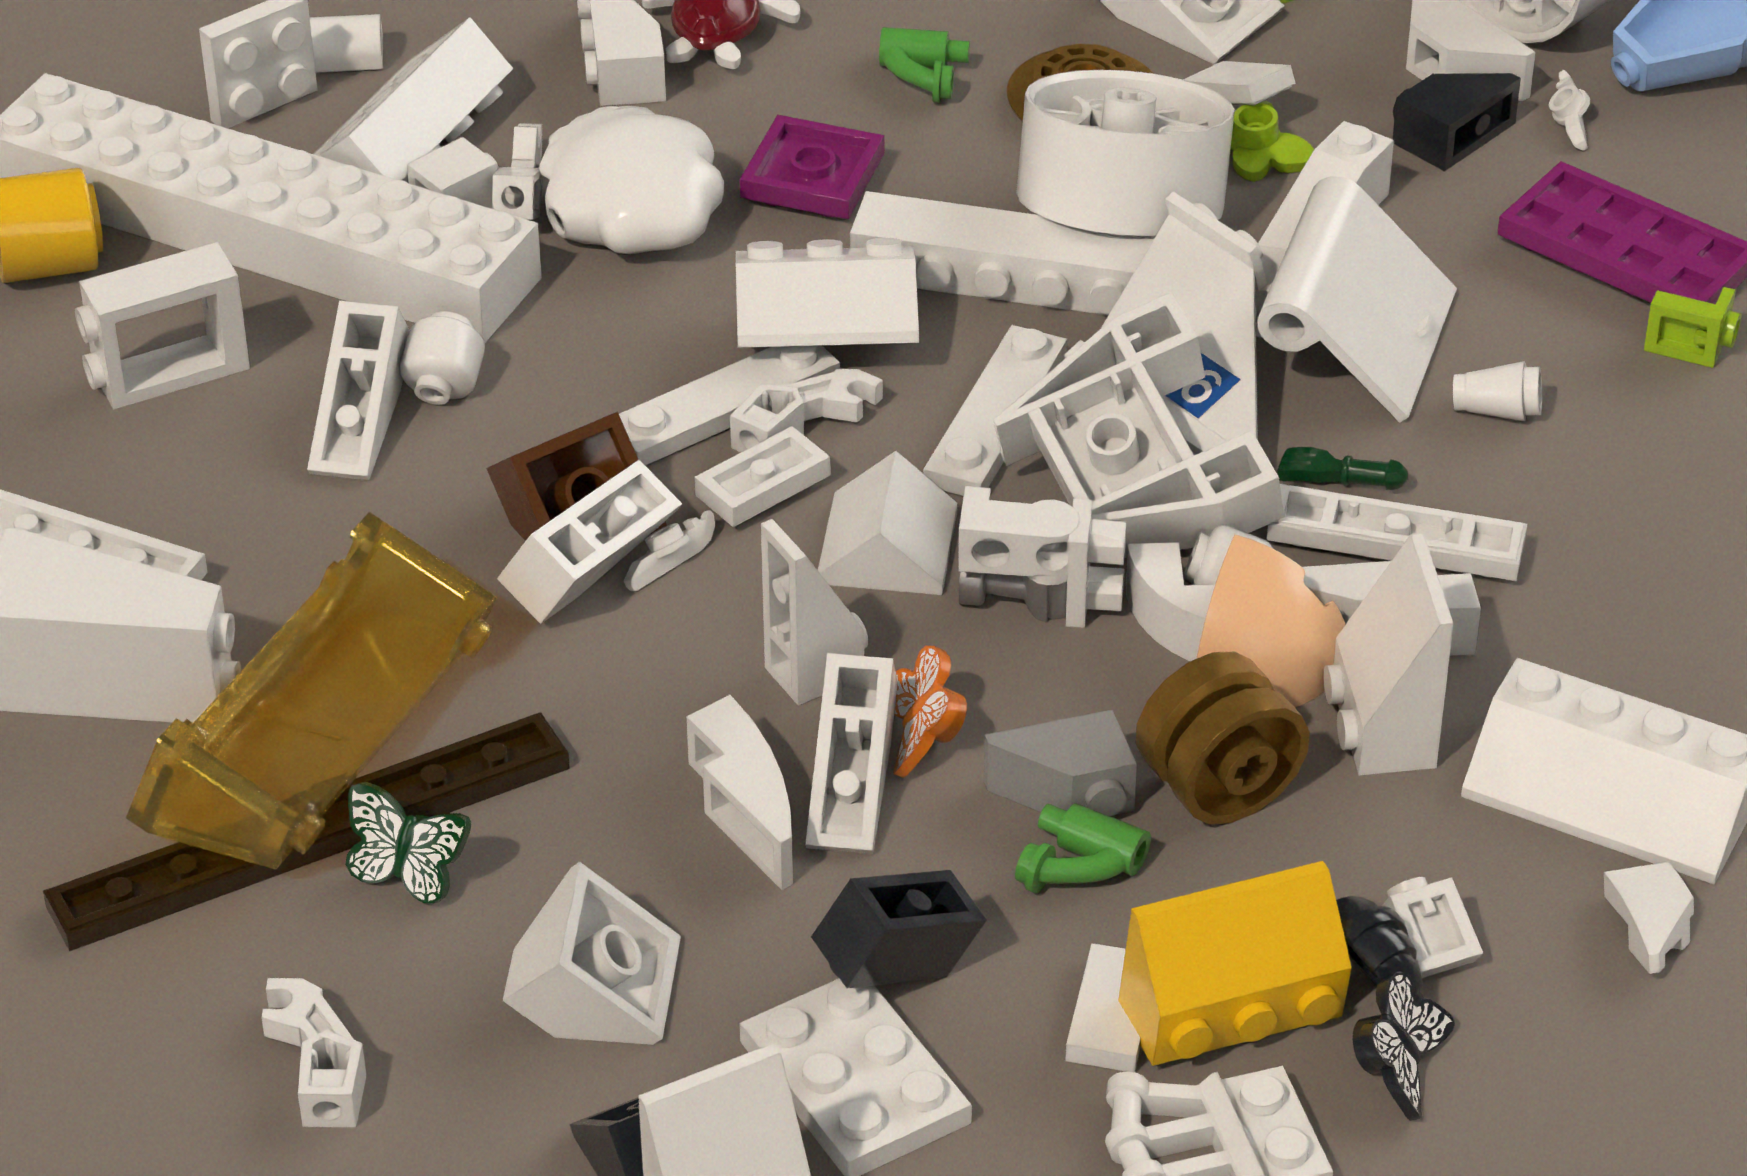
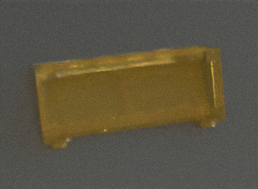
M369 512L352 530L350 538L353 542L345 560L341 559L338 563L333 561L327 567L319 588L194 722L188 719L182 722L176 718L159 736L126 819L149 834L275 870L294 849L304 854L315 842L326 823L322 816L463 654L473 659L479 653L494 628L486 620L497 597Z

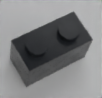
M951 870L850 878L811 938L829 962L833 973L840 978L845 987L855 988L947 977L987 920Z

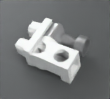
M965 486L959 524V604L982 605L985 602L986 593L1024 599L1028 610L1036 619L1047 622V619H1062L1066 617V627L1085 628L1087 609L1122 610L1125 569L1090 566V563L1124 565L1127 522L1092 519L1093 500L1073 499V506L1054 499L1041 500L1033 504L990 500L991 488Z

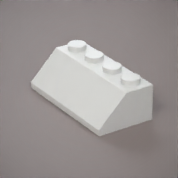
M469 17L410 59L313 155L409 183L407 164L441 148L439 143L444 138L450 143L474 123L469 113L473 109L477 113L482 112L501 96L503 91L498 84L513 70V67L471 17Z
M1516 658L1492 699L1462 786L1461 797L1653 864L1669 862L1677 872L1715 885L1747 823V734Z

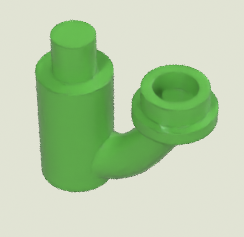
M882 27L879 47L880 66H886L895 76L908 83L931 91L933 102L940 103L941 99H952L954 66L947 65V62L969 63L970 41L949 40V31Z
M1048 803L1040 813L1038 828L1057 835L1058 847L1078 854L1080 857L1056 858V849L1053 845L1043 843L1039 846L1029 843L1022 851L1017 862L1015 879L1024 883L1027 891L1037 894L1046 883L1097 882L1112 878L1121 872L1134 876L1141 869L1147 857L1151 834L1149 831L1077 803L1071 805L1068 810Z

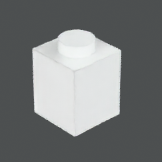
M464 137L407 164L409 184L445 195L455 196L459 199L492 209L493 174L499 169V166L490 154L483 153Z

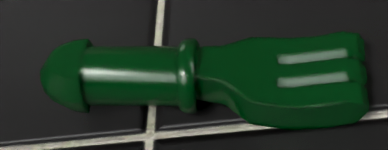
M1314 447L1287 448L1276 471L1279 481L1341 482L1344 486H1349L1351 483L1384 486L1386 490L1398 489L1408 480V470L1399 461L1392 459L1389 462L1353 459L1350 455L1345 456L1343 460L1334 458L1327 450Z

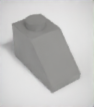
M1113 710L985 734L984 784L987 791L1040 812L1048 803L1064 810H1068L1071 805L1077 803L1108 816L1134 811L1137 763Z

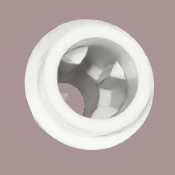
M1525 361L1467 372L1466 374H1454V410H1466L1471 413L1526 421L1527 415H1541V368L1526 367Z

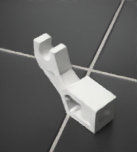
M519 123L518 126L514 127L511 167H500L493 174L492 209L504 211L527 220L540 217L542 180L539 166L542 157V124Z
M836 369L835 372L783 386L760 384L730 415L731 448L738 452H743L791 426L804 435V421L821 416L858 422L863 418V400L876 405L883 399V380L859 369Z
M268 978L266 985L268 1008L283 1009H263L262 1024L264 1036L301 1047L298 1099L302 1127H356L366 1081L363 1044L353 1039L324 999L320 987L303 978Z

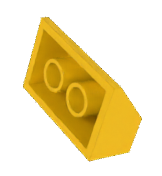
M1319 861L1131 908L1118 1001L1140 1036V1046L1152 1066L1182 1058H1194L1208 1051L1243 1042H1255L1269 1035L1307 1025H1319L1330 1019L1342 1017L1352 967L1328 867L1324 861Z

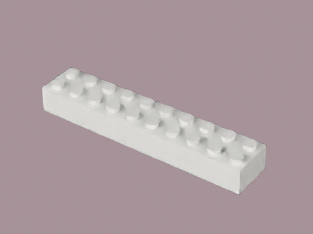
M44 73L0 115V178L81 168L86 177L87 184L92 183L94 186L100 220L103 225L186 251L218 242L233 266L348 302L398 306L404 320L416 323L418 320L429 317L439 311L457 313L473 323L475 330L478 331L484 343H486L542 278L537 222L471 203L455 196L445 195L412 185L402 180L369 172L356 166L346 165L313 155L303 150L267 141L254 135L244 134L204 120L165 110L155 105L119 96L109 91L86 86L60 76Z

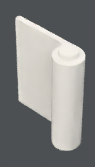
M1330 176L1320 180L1311 191L1259 313L1257 325L1263 339L1273 347L1283 351L1297 352L1321 341L1400 423L1410 415L1457 288L1359 185L1344 177Z

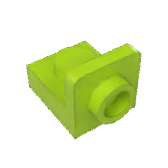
M1723 287L1716 304L1657 290L1650 305L1644 351L1714 368L1722 347L1733 348L1739 332L1742 314L1732 311L1736 290Z

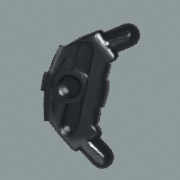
M1347 896L1336 900L1350 960L1376 986L1378 981L1386 974L1407 972L1414 982L1416 1000L1423 999L1424 997L1420 993L1423 980L1419 966L1415 961L1417 950L1408 937L1407 928L1401 916L1392 908L1377 906L1373 901L1363 897Z

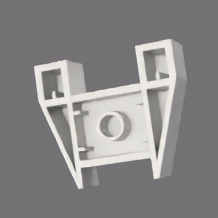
M1169 292L1114 317L993 419L1002 458L1006 466L1041 451L1069 505L1073 506V499L1093 500L1092 519L1127 522L1124 558H1127L1128 544L1179 542L1180 550L1194 547L1201 532L1210 535L1220 525H1228L1250 533L1285 517L1279 477L1252 430L1194 455L1161 398L1205 378L1198 336L1173 292Z

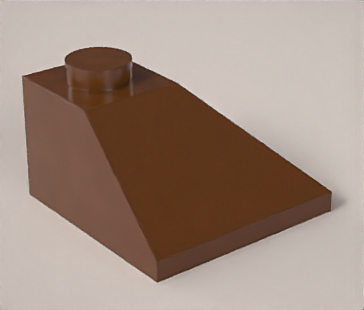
M617 411L513 455L486 469L511 526L526 541L533 532L639 459ZM666 522L662 523V524H661L656 530H654L653 532H655V531H657V530H659V529H661V528L666 527V526H667Z

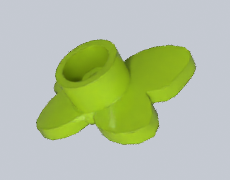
M1262 101L1256 105H1243L1234 112L1230 150H1233V167L1238 175L1243 179L1255 182L1262 180L1268 174L1270 167L1284 173L1302 171L1315 149L1305 139L1297 135L1280 132L1278 129V113L1272 103Z

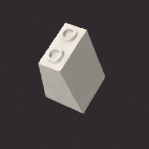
M4 527L0 538V711L221 726L228 701L237 700L239 697L242 671L239 661H231L230 652L234 643L235 620L232 613H225L220 585L23 529Z

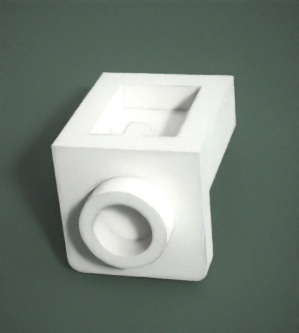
M1416 877L1401 882L1387 891L1388 899L1382 906L1392 908L1404 920L1408 937L1417 950L1415 961L1419 966L1422 978L1473 963L1483 954L1452 877L1431 884L1427 883L1425 877Z

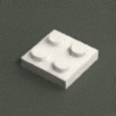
M267 0L199 28L210 118L215 125L230 128L318 91L308 0Z

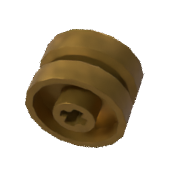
M1235 651L1212 652L1186 663L1161 683L1147 700L1136 725V746L1143 759L1161 780L1169 783L1173 793L1194 818L1207 824L1233 823L1257 813L1276 799L1297 776L1309 747L1310 731L1302 715L1285 696L1275 692L1270 680L1251 659Z

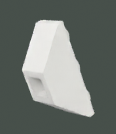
M1412 0L1406 70L1421 80H1424L1431 74L1513 73L1521 78L1518 101L1530 98L1535 51L1459 0Z

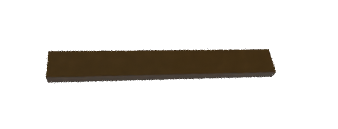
M539 712L43 890L45 905L69 951L351 849L362 840L360 836L353 832L349 820L348 795L353 785L363 782L375 784L386 790L399 802L407 817L409 815L431 817L456 811L570 769L569 753L543 714Z

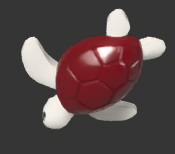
M642 0V6L648 9L672 6V26L680 38L669 44L666 48V60L669 63L689 61L694 57L698 49L713 50L718 65L729 69H736L741 63V53L734 43L749 35L757 27L760 14L773 16L789 23H796L800 18V5L795 0Z

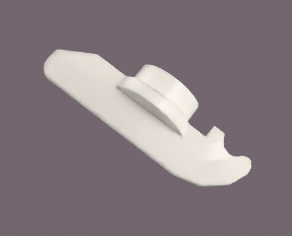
M1565 70L1559 72L1560 82L1556 84L1558 91L1551 97L1549 108L1552 111L1554 120L1560 125H1565L1566 132L1574 147L1585 151L1588 149L1583 114L1590 105V97L1584 90L1578 89L1571 76Z
M704 511L700 520L697 517L685 520L683 524L686 530L684 531L681 530L678 523H673L649 535L645 539L649 550L644 556L632 562L624 579L626 587L630 591H638L702 551L711 541L715 528L712 511Z

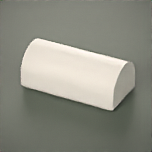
M380 14L310 17L316 73L383 69V33Z

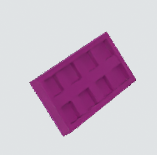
M1562 161L1499 216L1497 235L1650 303L1656 291L1659 290L1716 304L1723 287L1736 289L1747 278V241Z

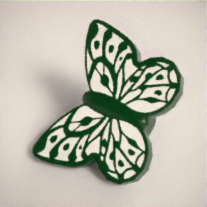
M367 782L353 785L348 795L349 820L353 832L360 836L362 840L355 844L346 856L345 865L351 876L366 883H378L396 876L397 878H402L406 890L422 903L434 904L445 898L450 887L449 872L446 864L453 863L460 857L470 834V818L461 813H445L431 817L409 815L407 817L399 802L381 787Z

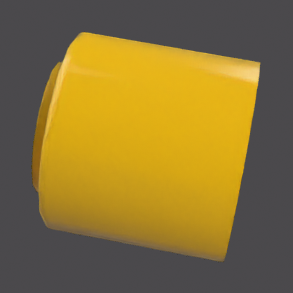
M81 168L0 178V278L2 283L92 271L98 268V252H103L99 208L94 186L92 183L87 184L86 177Z

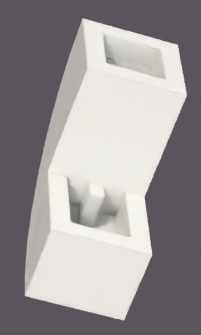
M1179 542L1128 544L1126 595L1133 615L1147 634L1157 643L1188 661L1197 659L1200 639L1215 585H1184Z

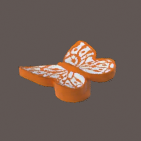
M925 645L919 651L914 671L908 668H900L896 671L898 685L894 715L903 719L904 731L893 774L905 778L920 762L932 746L934 740L940 743L950 742L960 731L966 717L967 702L965 697L943 687L950 675L951 659L945 650L936 646Z

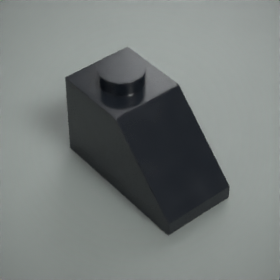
M1513 73L1431 74L1396 97L1393 107L1394 128L1392 139L1394 144L1445 172L1516 123L1521 78Z

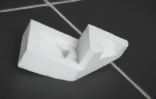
M1669 862L1604 872V897L1628 924L1630 952L1649 974L1659 973L1665 967V954L1670 949L1683 950L1690 943V917L1694 914V897L1678 872Z

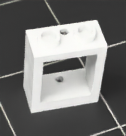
M218 242L79 281L83 306L75 308V317L80 334L85 343L89 342L91 352L82 356L84 370L93 390L102 388L113 410L250 369L238 274ZM202 298L207 335L123 360L120 359L115 323Z

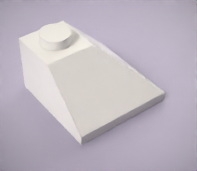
M578 862L569 869L515 946L503 1001L554 1038L654 1045L663 1039L681 936L587 866Z

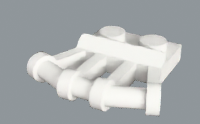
M1283 1066L1221 1079L1218 1072H1214L1199 1085L1149 1082L1144 1076L1130 1071L1116 1073L1108 1080L1106 1099L1112 1108L1111 1130L1105 1138V1144L1111 1159L1115 1163L1122 1164L1124 1169L1122 1176H1333V1170ZM1141 1114L1188 1117L1148 1127L1140 1123ZM1210 1145L1215 1150V1153L1162 1165L1157 1160H1153V1158Z

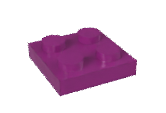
M777 114L740 178V198L764 202L771 206H784L814 212L826 217L849 219L885 154V135Z

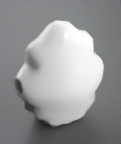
M606 106L595 109L591 113L578 116L568 125L559 128L549 136V145L539 166V172L550 180L545 194V205L549 221L556 233L564 239L583 244L604 245L615 253L636 254L648 251L671 250L694 243L705 232L710 215L722 202L724 193V180L720 171L713 166V146L706 133L691 122L677 117L657 115L645 107Z

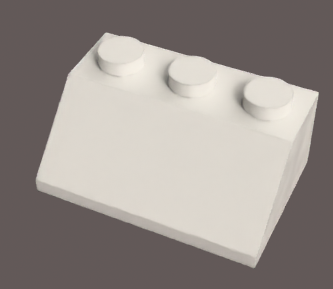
M876 238L868 240L866 248H843L841 241L824 239L808 242L807 249L783 250V244L780 242L758 241L749 243L747 251H736L738 347L919 343L915 254L913 246L902 247V240Z

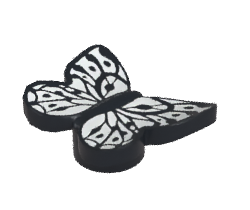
M1407 972L1389 973L1378 981L1376 988V1003L1381 1014L1362 1018L1356 1022L1352 1036L1353 1048L1359 1064L1367 1073H1382L1388 1091L1407 1119L1412 1121L1422 1118L1417 1065L1421 1060L1420 1054L1427 1053L1439 1046L1453 1031L1455 1022L1451 1014L1433 1000L1426 998L1416 1000L1414 982Z

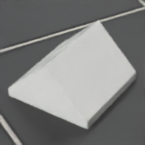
M894 451L834 493L818 567L819 573L829 585L942 595L957 517V502L901 454Z

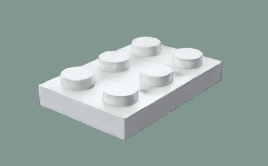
M840 978L739 1023L740 1042L748 1053L775 1042L782 1054L797 1116L844 1176H861L971 1124V1103L874 985L846 988Z

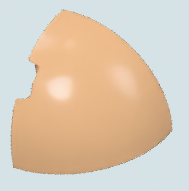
M1234 534L1213 590L1197 658L1212 652L1235 651L1251 659L1270 680L1275 692L1285 696L1296 708L1325 692L1324 667L1326 665H1334L1336 637L1346 624L1334 601L1323 605L1317 596L1304 584L1305 570L1299 564L1267 545Z

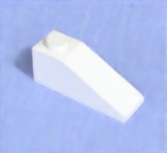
M1343 121L1315 148L1258 244L1287 249L1313 187L1320 180L1330 176L1344 177L1352 180L1379 205L1389 195L1394 140L1372 132L1364 126Z
M339 301L307 471L309 474L370 480L403 383V378L400 375V362L410 330L398 306Z
M638 460L533 532L497 579L542 624L585 592L672 516L682 503Z
M773 519L761 523L765 669L799 706L822 696L827 653L864 656V649L868 646V635L859 616L847 609L808 557Z
M827 653L805 844L808 849L873 854L891 748L898 685L893 658Z

